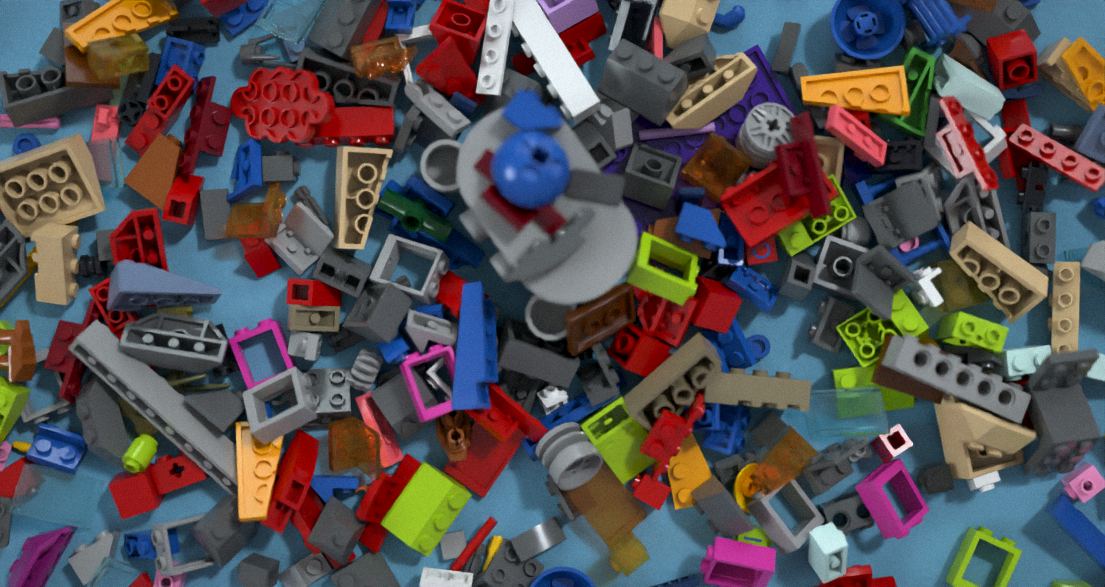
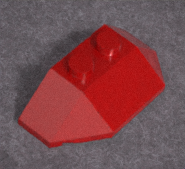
M151 208L131 211L109 235L114 266H116L117 262L131 260L135 263H144L170 272L158 209ZM146 305V306H147V307H154V306H157V305Z

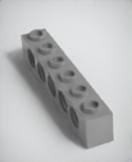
M904 334L903 337H892L882 365L999 418L1021 424L1032 395L1023 392L1024 387L1012 382L1005 384L1002 382L1003 377L988 372V375L981 373V367L971 363H967L966 366L960 363L962 359L955 355L947 353L944 356L939 353L941 349L930 344L922 346L918 344L919 339L911 335ZM917 354L918 358L916 363H914V357ZM938 364V365H939V368H938V371L936 372V371H935V368H936V365Z

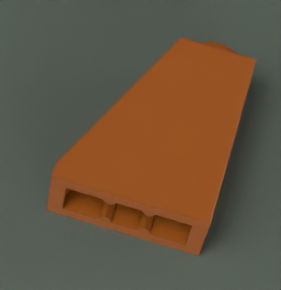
M161 133L158 134L124 180L126 184L162 211H164L167 195L178 176L180 168L178 160L184 151L180 146L182 141L170 133L168 136Z
M711 209L710 212L718 226L721 209ZM678 216L656 220L653 226H648L647 233L698 254V258L710 259L712 250L703 248V242L693 240L692 244L679 240V235L673 233Z

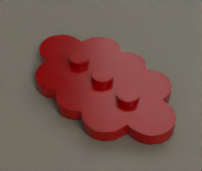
M282 66L274 70L267 68H257L249 77L248 87L244 86L236 89L230 101L233 114L237 118L245 120L246 131L251 138L256 140L270 139L272 142L280 144L286 143L289 140L296 143L308 142L315 133L316 124L327 123L332 118L335 109L332 96L328 92L319 90L318 79L313 72L303 69L294 72L291 68Z

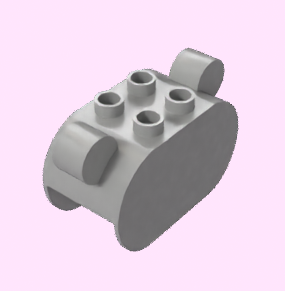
M504 107L478 122L467 135L463 145L450 139L438 140L430 144L423 152L420 165L425 181L436 191L445 194L461 191L470 209L459 216L479 244L491 236L500 251L489 258V260L505 283L509 285L512 281L507 278L511 274L508 269L517 259L523 261L529 255L526 249L536 239L541 242L545 238L551 245L555 241L533 220L519 233L480 197L484 190L492 183L474 167L475 163L487 148L495 153L496 149L506 138L521 132L502 117L501 113L506 108ZM565 121L560 129L540 131L555 138L566 151L570 162V178L572 168L602 173ZM568 183L562 196L550 204L567 219V222L562 226L566 230L573 223L570 218L580 207L585 210L590 206L597 214L579 232L586 242L573 254L547 271L522 279L524 285L536 293L529 300L526 307L527 324L536 336L545 340H557L565 337L564 315L577 309L575 303L591 300L602 295L612 288L626 273L635 254L637 231L634 220L622 201L620 205L568 196Z

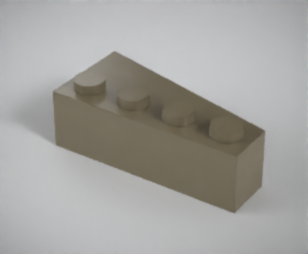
M698 332L623 397L629 415L648 431H650L663 409L680 416L684 408L690 406L695 400L694 395L697 391L705 387L721 366L722 361L715 346Z
M719 367L705 387L697 391L694 398L700 393L704 395L703 402L741 404L752 407L764 405V407L787 410V408L809 412L812 381L791 378V373L776 371L775 376H769L768 371L753 369V374H745V369L730 368V372H722V367Z

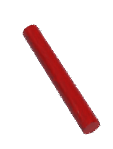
M490 516L448 570L460 571L498 523L495 518Z

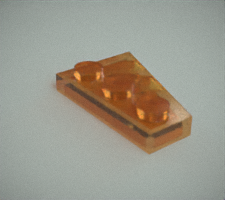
M789 425L783 430L749 478L768 495L803 474L802 468L810 463L809 459L819 453Z

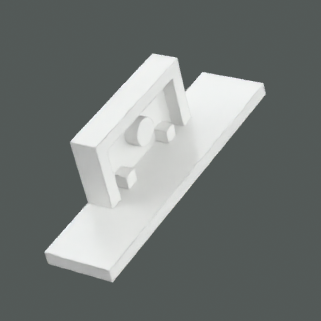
M490 0L476 88L477 94L501 96L515 0Z

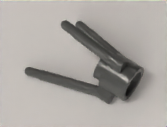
M297 26L284 28L259 38L248 39V44L241 45L240 47L242 63L244 65L282 66L296 69L297 64L269 61L279 60L280 56L265 54L264 47L259 46V43L295 31Z

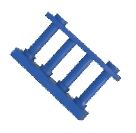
M899 0L904 9H908L914 19L920 22L924 33L930 40L922 46L924 51L930 47L936 50L947 42L945 40L946 36L952 34L955 37L968 27L965 23L972 19L970 14H968L959 21L945 0Z
M917 172L897 173L872 186L870 184L866 185L864 180L853 185L851 190L864 216L865 213L862 206L874 201L873 198H875L876 194L895 186V180L898 177ZM938 221L937 227L932 229L936 239L906 253H899L897 247L888 250V252L906 267L908 262L940 247L943 254L950 251L952 235L949 231H945L941 222Z

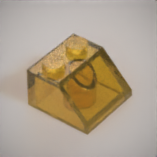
M953 258L929 263L931 268L939 267L942 271L933 277L934 286L944 302L939 304L941 312H950L990 300V296L986 292L983 293L977 286V281L972 276H968Z

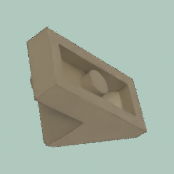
M288 305L287 330L339 332L340 307Z

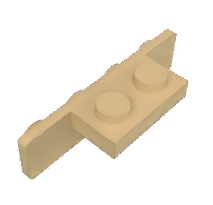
M1055 262L1053 292H1049V307H1052V317L1048 318V332H1052L1051 354L1078 351L1080 262Z

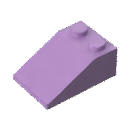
M536 0L557 34L599 11L596 0Z

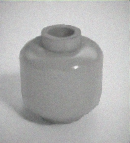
M856 217L834 231V237L864 248L869 244L874 235L869 222L863 217Z

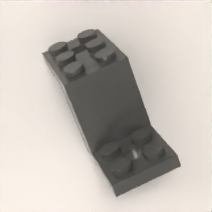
M1096 348L1048 354L1023 386V392L1032 395L1027 412L1041 445L1022 467L1025 476L1036 475V477H1044L1052 472H1059L1060 474L1071 472L1074 470V466L1084 459V455L1093 449L1096 442L1102 437L1080 385L1082 378L1099 359Z

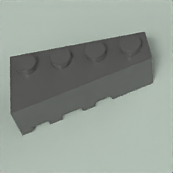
M47 66L42 71L33 72L29 68L19 69L18 73L8 74L7 71H0V90L4 109L15 128L114 99L112 89L66 87L65 68L57 69L54 66Z

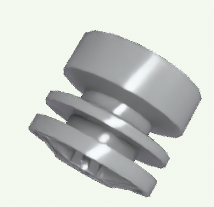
M763 103L755 106L749 112L735 139L736 151L740 158L751 167L766 169L770 162L776 160L774 146L794 142L789 120L794 117L793 113L786 107L776 103Z
M567 422L556 426L543 436L536 447L535 454L544 467L549 470V474L561 490H571L582 486L598 473L603 464V457L594 444L589 442L588 436L580 425L575 422Z

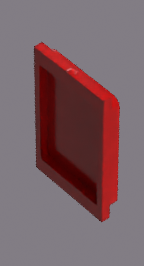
M476 421L471 428L472 435L470 436V447L467 448L466 461L451 463L449 460L443 470L461 482L462 485L467 486L484 498L522 444L521 440L526 438L527 435L520 429L516 428L508 441L503 444Z

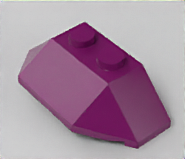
M71 524L37 534L32 538L29 537L21 548L24 551L20 559H16L9 569L11 575L7 581L8 586L45 587L76 532L78 525Z

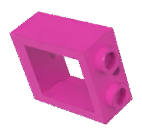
M272 318L265 319L257 323L258 328L249 331V328L245 327L235 331V337L228 339L248 390L277 375L255 383L240 344L244 340L272 330L287 369L298 368L294 356L287 353L289 343L280 320L272 321Z
M442 344L428 348V354L422 356L419 355V352L404 357L405 362L399 365L420 423L453 411L451 408L452 400L425 410L410 368L443 356L450 378L454 384L456 357L451 345L443 347Z
M900 458L885 464L882 463L855 486L884 539L892 537L901 539L910 533L909 529L920 524L923 521L922 517L930 511ZM888 481L907 512V515L901 520L882 489V486Z
M716 537L713 545H708L706 557H703L701 561L700 572L704 573L703 583L720 587H766L775 571L776 549Z

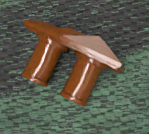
M16 320L14 330L0 329V345H10L8 347V355L0 354V370H9V382L32 381L37 364L33 334L30 331L29 320Z
M453 410L436 418L437 440H440L442 450L446 451L451 463L466 461L467 448L470 447V436L472 435L469 415L465 410Z

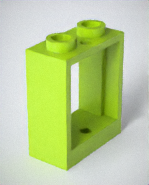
M643 231L637 240L635 254L628 269L626 282L683 305L688 297H693L697 289L695 278L700 269L697 266L698 254ZM648 258L682 271L683 279L647 265Z
M959 311L942 316L935 340L950 346H970L990 354L1002 352L1009 328ZM960 340H964L965 343L961 344Z
M979 526L978 530L969 527L945 581L955 587H982L962 578L979 539H982L1009 551L993 587H1007L1023 551L1015 547L1017 542L1002 536L1001 540L992 537L994 532L982 526Z

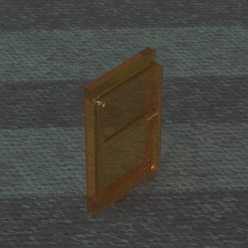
M603 462L598 473L582 486L571 490H562L609 549H612L647 517L643 508L605 462Z

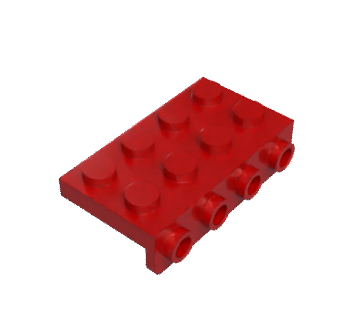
M777 159L770 162L766 169L758 174L752 173L747 176L744 182L738 186L727 188L719 198L722 209L750 250H753L810 215L806 195L785 198ZM822 170L829 201L832 202L839 197V192Z

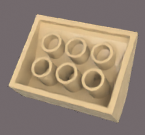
M80 133L0 161V209L5 218L25 238L30 237L31 233L48 222L65 225L106 210L92 155Z
M981 371V373L988 375V372L992 373L991 371ZM1003 377L1002 382L1008 384L1009 381H1006L1005 377ZM944 393L941 405L934 403L949 479H972L1025 463L1022 448L1014 454H1002L1001 458L988 456L985 450L976 451L969 449L968 444L957 440L944 413L943 406L944 404L963 403L980 411H986Z

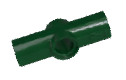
M389 188L385 190L377 205L378 208L401 219V224L406 230L411 232H419L421 230L445 243L454 226V223L431 212L429 204L424 200L413 199L411 201Z

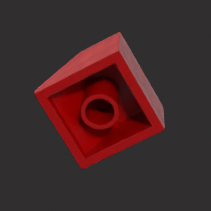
M443 0L428 29L439 45L451 35L456 46L465 56L467 63L472 65L484 42L488 13L453 0Z

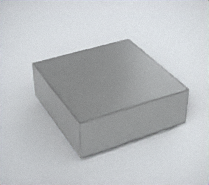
M464 529L445 533L441 538L440 544L444 560L459 557L466 548L467 542Z

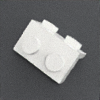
M921 267L913 272L914 282L908 284V286L913 291L910 295L917 305L936 307L944 302L930 279L942 272L939 267Z

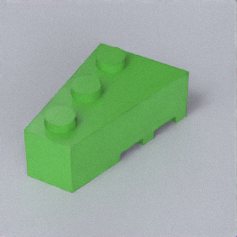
M911 47L905 52L899 66L904 65L910 116L875 113L873 119L911 138L920 140L925 137L926 132L925 123L929 110L928 101L932 88L935 57L915 47Z

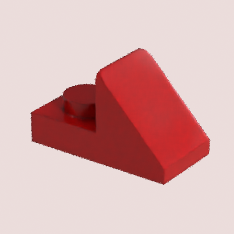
M260 222L237 232L246 253L244 258L258 278L282 268L274 250L264 241L267 235Z

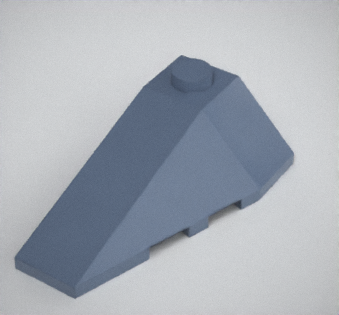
M125 260L120 263L117 262L111 272L107 311H141L144 305H157V309H163L177 302L181 306L215 304L222 295V290L144 263Z

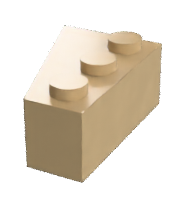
M1063 37L1048 45L1038 58V75L1091 114L1093 112L1061 58V55L1072 45L1066 37Z
M48 222L30 234L31 241L36 242L37 253L32 254L33 262H38V273L34 274L36 301L68 305L78 296L79 292L76 274H78L80 269L77 250L81 246V235H78V226Z

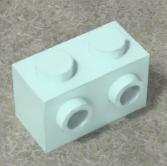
M1031 345L1002 349L1001 353L992 355L1002 360L1003 366L994 367L991 372L1005 377L1006 381L1021 380V375L1027 374V377L1030 378L1046 356L1051 354L1050 345Z
M832 522L815 527L809 532L808 562L824 584L845 575L848 544L844 533L841 530H837Z

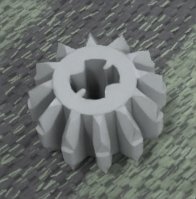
M363 348L359 352L348 376V385L358 391L368 392L382 366L383 356L378 354L377 351Z

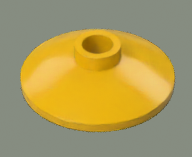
M751 463L745 466L739 472L734 484V500L746 513H750L746 506L753 500L752 494L760 488H765L767 486L765 482L771 477L767 468L758 463Z

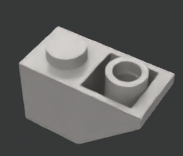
M107 529L94 537L97 542L91 546H88L86 542L73 550L75 555L68 559L83 585L113 568L121 534L118 529L112 533Z

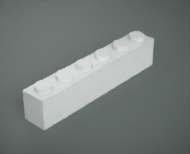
M515 0L511 32L515 38L520 36L524 42L521 44V47L528 58L531 56L534 58L536 64L533 66L540 78L546 77L549 82L546 87L554 99L558 97L562 105L559 107L565 118H571L574 124H577L599 111L601 105L598 97L537 1Z

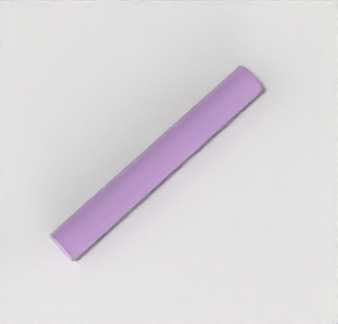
M709 122L702 128L673 129L672 127L639 130V140L715 132L714 122Z

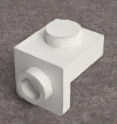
M548 385L543 390L537 392L545 416L568 402L567 393L562 386Z
M994 471L972 479H966L970 492L979 489L980 493L994 489V484L1001 481L998 472Z

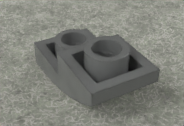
M962 345L944 346L945 353L962 359L960 363L977 365L982 368V371H992L994 367L1003 366L1002 360L984 350Z
M555 516L510 540L521 562L567 538Z

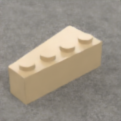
M337 147L333 229L334 248L364 250L373 220L374 209L379 200V192L382 182L385 180L387 165L392 156L393 149Z
M968 221L952 235L949 254L968 276H972L977 281V286L983 293L986 292L992 298L995 307L998 310L1001 309L1006 314V319L1011 325L1047 297L1049 278L972 222Z

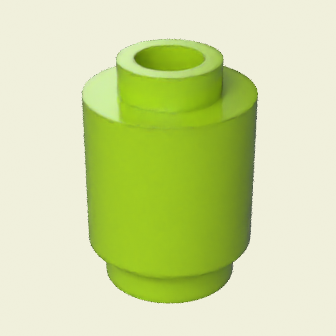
M141 434L135 438L122 457L124 467L132 473L144 472L157 452V441L146 434Z

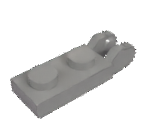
M417 79L415 84L409 83L405 86L404 93H406L407 97L450 137L469 128L471 122L447 102L443 96L435 90L433 91L432 85L425 79Z

